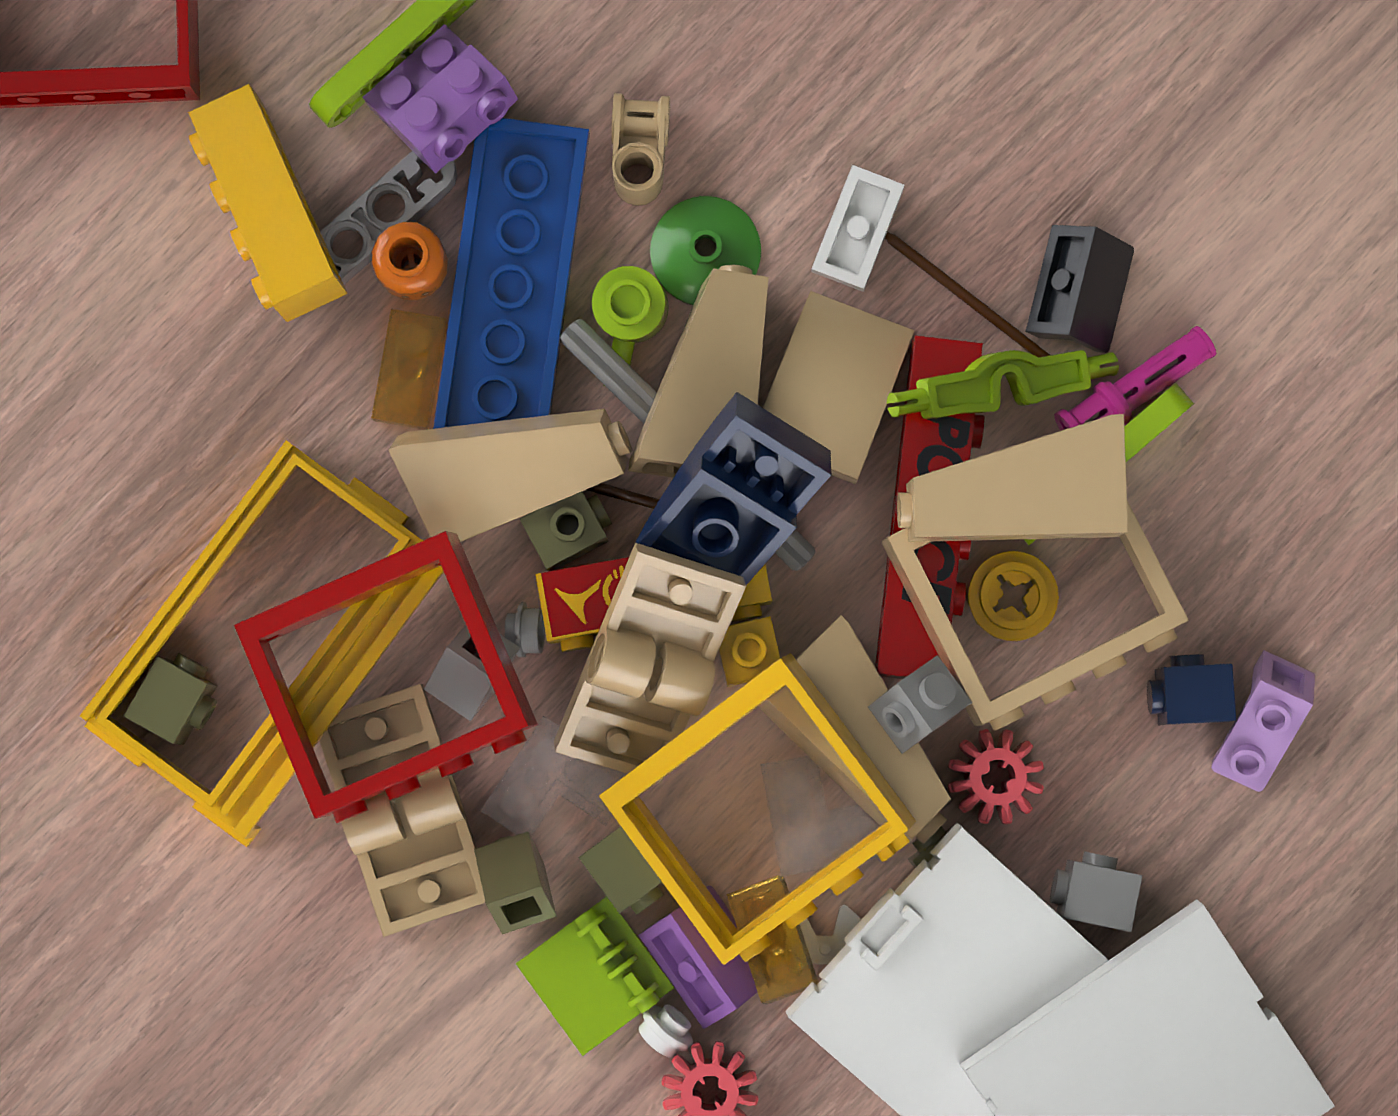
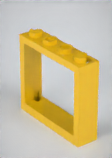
M791 653L777 660L599 795L723 965L737 955H740L744 962L758 955L772 944L767 933L782 922H785L790 930L799 925L818 910L812 900L830 888L836 896L847 890L864 876L858 867L875 854H877L882 862L892 857L898 850L910 842L904 833L916 822L915 818ZM787 685L887 821L741 929L737 930L639 796Z

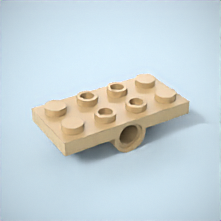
M635 543L553 741L555 752L628 774L684 732L690 716H699L708 702L715 677L714 660L746 588L743 577Z
M418 684L341 710L319 740L335 790H339L442 745L423 684ZM435 769L418 777L421 788L390 801L386 792L380 793L365 800L368 811L341 822L354 855H357L383 937L485 903L474 849H477L453 774L442 778L439 770Z

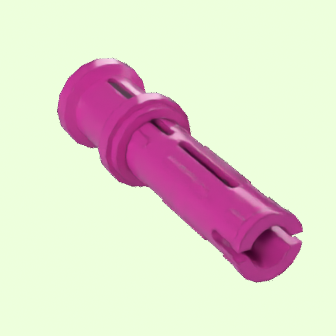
M1199 326L1192 328L1189 333L1150 357L1112 384L1108 381L1105 383L1100 382L1093 387V394L1069 411L1065 409L1057 411L1054 414V418L1058 428L1062 431L1084 424L1087 419L1098 412L1099 416L1093 420L1109 415L1124 414V426H1126L1133 417V410L1170 387L1174 382L1207 359L1216 356L1217 353L1213 342ZM1176 358L1178 359V362L1175 363L1173 366H1171L1170 368L1156 376L1148 383H1144V381L1147 378H1149L1157 371H1159L1160 369L1174 361ZM1130 391V395L1124 398L1123 395Z

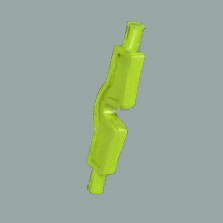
M1018 350L991 353L976 359L965 371L919 379L916 383L917 389L889 393L887 404L903 401L908 403L889 407L888 411L892 417L921 412L924 419L954 414L995 412L1000 408L1001 378L1003 375L1007 378L1014 400L1018 405L1035 404L1065 393L1089 389L1091 387V379L1117 375L1119 365L1100 368V365L1118 362V358L1112 352L1087 357L1084 350L1039 358L1028 352Z

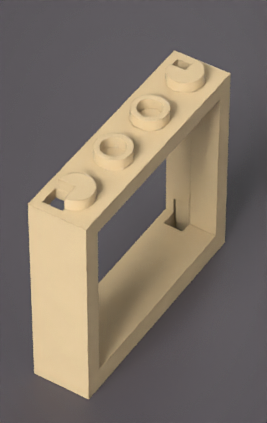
M1128 501V533L1119 537L1159 615L992 700H989L914 552L933 541L908 542V528L881 541L940 659L972 701L965 709L974 726L990 722L993 730H998L1025 716L1020 706L1041 696L1045 705L1054 702L1076 690L1072 682L1073 679L1091 670L1095 678L1098 679L1126 665L1124 653L1142 644L1146 652L1149 653L1178 638L1173 628L1189 620Z

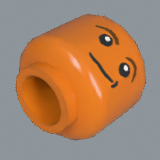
M401 222L388 227L378 236L372 249V266L376 277L390 294L403 300H419L430 296L442 285L446 277L448 258L440 239L430 228L417 222ZM415 258L421 260L420 264L415 263ZM409 260V264L404 267L405 262Z

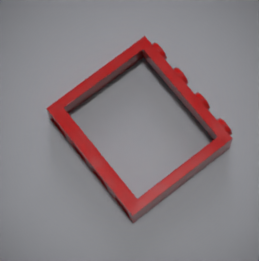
M176 0L178 65L0 72V108L200 100L198 0Z
M448 531L439 533L234 625L314 819L333 814L337 824L351 817L358 816L369 810L365 800L386 792L390 801L421 788L418 780L419 776L435 769L439 770L442 778L474 765L470 754L490 745L495 755L527 741L523 731L538 725L457 533ZM441 566L505 717L331 792L269 642Z

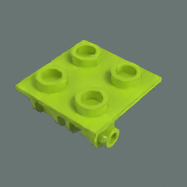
M607 896L516 963L582 1056L640 1013L643 1014L660 1001V998L674 989L670 980Z

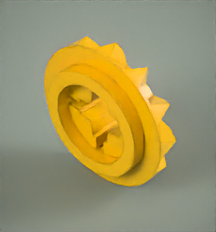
M1007 551L988 558L978 567L970 581L967 602L975 623L993 638L1018 642L1036 636L1050 624L1058 607L1059 592L1054 575L1041 560L1028 553ZM997 576H1000L1003 582L1007 581L1011 587H1017L1020 584L1025 585L1029 581L1032 582L1033 586L1026 590L1027 593L1021 599L1025 606L1024 611L1028 615L1027 618L1013 606L1006 609L1001 608L997 612L993 610V607L998 604V600L1004 595L1000 588L1002 584L997 579Z

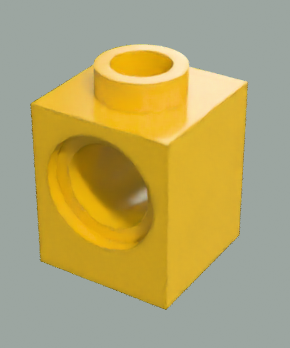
M771 616L728 627L719 648L727 687L750 682L780 659Z

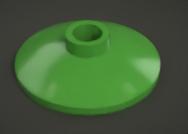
M699 196L676 204L662 216L652 235L650 258L654 273L663 288L676 299L694 305L701 285L713 268L719 269L725 265H740L750 268L752 274L756 275L761 260V243L754 223L740 207L722 198ZM703 238L711 239L717 247L716 251L707 257L699 255L695 250L696 243Z

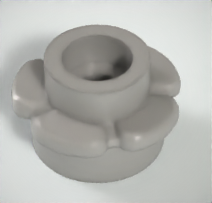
M521 602L518 605L517 613H508L506 616L505 638L520 647L517 653L518 657H526L527 653H542L545 627L541 608H527L526 602Z

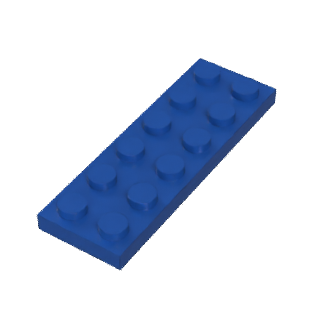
M502 118L498 122L490 124L475 138L433 429L551 415L561 344L560 337L563 330L589 145V129Z

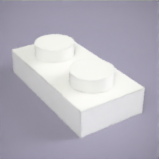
M852 165L813 263L812 272L864 292L905 185Z

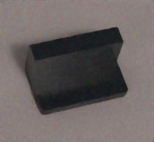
M1052 225L1025 332L1038 338L1075 341L1096 352L1108 353L1134 254L1133 246L1096 226Z

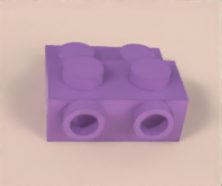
M445 24L362 97L369 108L435 174L448 162L457 159L464 152L467 145L490 124H494L502 119L509 107L518 100L506 77L471 44L467 46Z

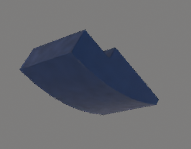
M736 392L681 465L649 516L635 543L742 576L747 585L797 528V514L832 475L831 450Z

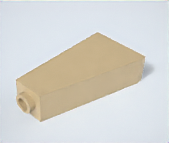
M725 265L719 269L713 268L701 285L629 459L628 471L674 478L700 438L736 392L758 405L769 277L753 275L750 268L740 265Z
M597 409L410 431L397 436L388 451L430 537L448 531L457 533L460 542L624 474L628 462L626 454L631 453L632 448L627 433L620 421L611 423L606 410Z
M1124 414L1109 415L914 477L906 484L907 493H898L897 496L899 528H908V542L1118 537L1128 533Z
M840 615L796 661L915 818L916 822L904 834L910 841L916 837L924 844L946 822L947 819L939 811L951 798L920 744H915L902 754L868 708V706L886 693L888 689L851 625ZM787 685L758 706L880 826L887 821Z

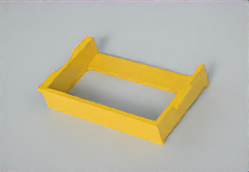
M287 440L80 714L82 719L88 721L84 726L136 766L140 767L145 763L196 801L192 806L195 810L245 847L250 845L261 830L257 823L295 774L271 713L212 791L113 719L111 715L297 466L398 540L386 557L423 541L403 526L409 517L355 477L348 485ZM441 566L349 606L288 688L313 748L444 573Z

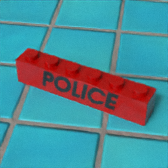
M915 335L910 350L906 391L917 389L916 383L919 379L965 371L972 362L982 356L983 343ZM921 412L903 415L890 536L905 529L898 526V493H907L906 484L914 477L970 460L971 448L980 449L982 445L985 423L984 415H977L975 413L954 414L924 419ZM972 540L933 541L914 551L951 625L953 615H963L966 583L957 582L959 559H969ZM887 555L875 668L881 677L904 679L936 657L938 653Z

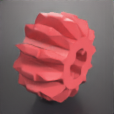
M988 729L980 730L978 739L982 751L979 752L970 741L962 740L959 743V748L970 759L969 762L965 763L955 759L949 760L947 767L952 771L965 773V780L952 781L947 785L948 791L951 793L966 789L969 791L970 794L958 805V809L963 813L970 811L978 802H981L978 812L979 823H989L994 805H996L1001 823L1005 825L1012 823L1013 815L1009 803L1012 802L1019 811L1028 814L1033 808L1030 802L1021 795L1022 792L1042 794L1044 786L1038 782L1027 781V773H1036L1043 770V762L1032 761L1026 764L1023 763L1021 759L1029 754L1033 748L1029 741L1020 743L1013 752L1010 751L1013 731L1003 730L999 736L997 748H995L990 731ZM993 760L999 761L997 768H1007L1009 772V779L1001 782L1002 791L998 793H992L993 785H986L984 787L981 775L990 771L989 762Z
M715 1041L712 1058L706 1059L704 1058L703 1047L700 1042H694L691 1045V1053L695 1063L691 1065L679 1054L672 1058V1064L684 1076L663 1075L662 1085L664 1087L681 1091V1093L670 1095L663 1100L665 1110H674L684 1106L685 1109L678 1116H747L744 1111L736 1106L737 1103L747 1106L757 1105V1094L739 1089L757 1080L756 1072L754 1070H746L738 1074L734 1073L745 1059V1055L738 1050L733 1053L725 1063L721 1061L724 1053V1042ZM705 1076L717 1077L718 1088L726 1091L722 1099L715 1095L714 1104L703 1103L702 1093L693 1089L698 1080L702 1085L705 1084Z

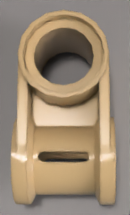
M614 93L612 109L613 179L615 191L628 204L636 206L647 205L654 201L661 193L664 178L665 147H668L670 96H661L659 101L625 100L623 94ZM641 164L650 168L653 175L643 184H632L624 179L623 173L628 167Z

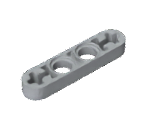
M411 151L320 231L336 268L340 270L338 273L344 285L372 261V249L380 234L392 225L401 222L418 221L452 190L458 176L454 160L448 162L440 169L443 175L441 181L435 183L432 179L428 178L416 187L418 194L423 198L415 203L407 188L398 182L406 176L412 186L423 175L419 166L423 161ZM385 194L399 195L405 201L404 214L400 219L387 223L376 218L374 207L377 200ZM342 231H356L363 237L362 250L352 259L339 258L333 252V241Z

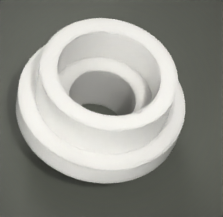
M654 1005L643 1013L644 1021L639 1026V1032L643 1039L660 1054L673 1058L678 1051H687L693 1044L692 1036L689 1033L691 1028L689 1020L673 1006L664 1005L661 1008Z

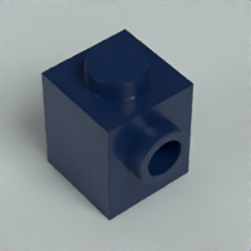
M1204 654L1169 656L1170 667L1155 669V680H1148L1147 682L1148 710L1150 714H1157L1158 726L1236 721L1233 664L1205 665Z

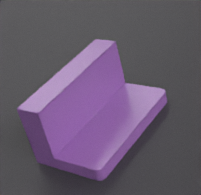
M707 886L706 888L737 930L741 929L714 888ZM680 906L638 935L703 1029L738 1009L774 979L773 972L760 954L752 957L747 962H744L741 956L737 955L723 965Z

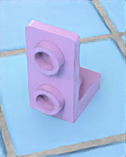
M1263 650L1253 668L1251 694L1213 758L1212 770L1255 791H1262L1313 706L1315 673Z

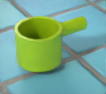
M622 266L609 271L599 280L592 295V310L600 327L613 337L611 348L630 366L635 343L649 340L662 329L668 316L669 305L665 290L650 272L635 266Z

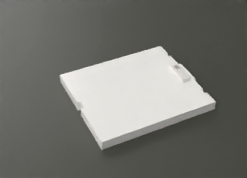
M956 823L931 850L930 853L934 857L929 862L923 859L895 891L892 888L888 889L844 938L847 944L821 971L819 977L822 980L817 985L812 981L785 1011L789 1019L900 1116H994L986 1104L990 1098L984 1100L960 1066V1063L1109 960L961 825Z
M1197 899L960 1063V1066L984 1100L990 1098L986 1104L994 1116H1322L1335 1107L1277 1016L1267 1007L1262 1010L1258 1005L1257 1001L1263 998L1262 993L1205 906Z

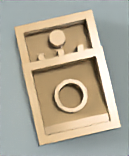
M810 291L763 408L831 450L832 476L856 484L886 408L887 396L892 392L915 330Z

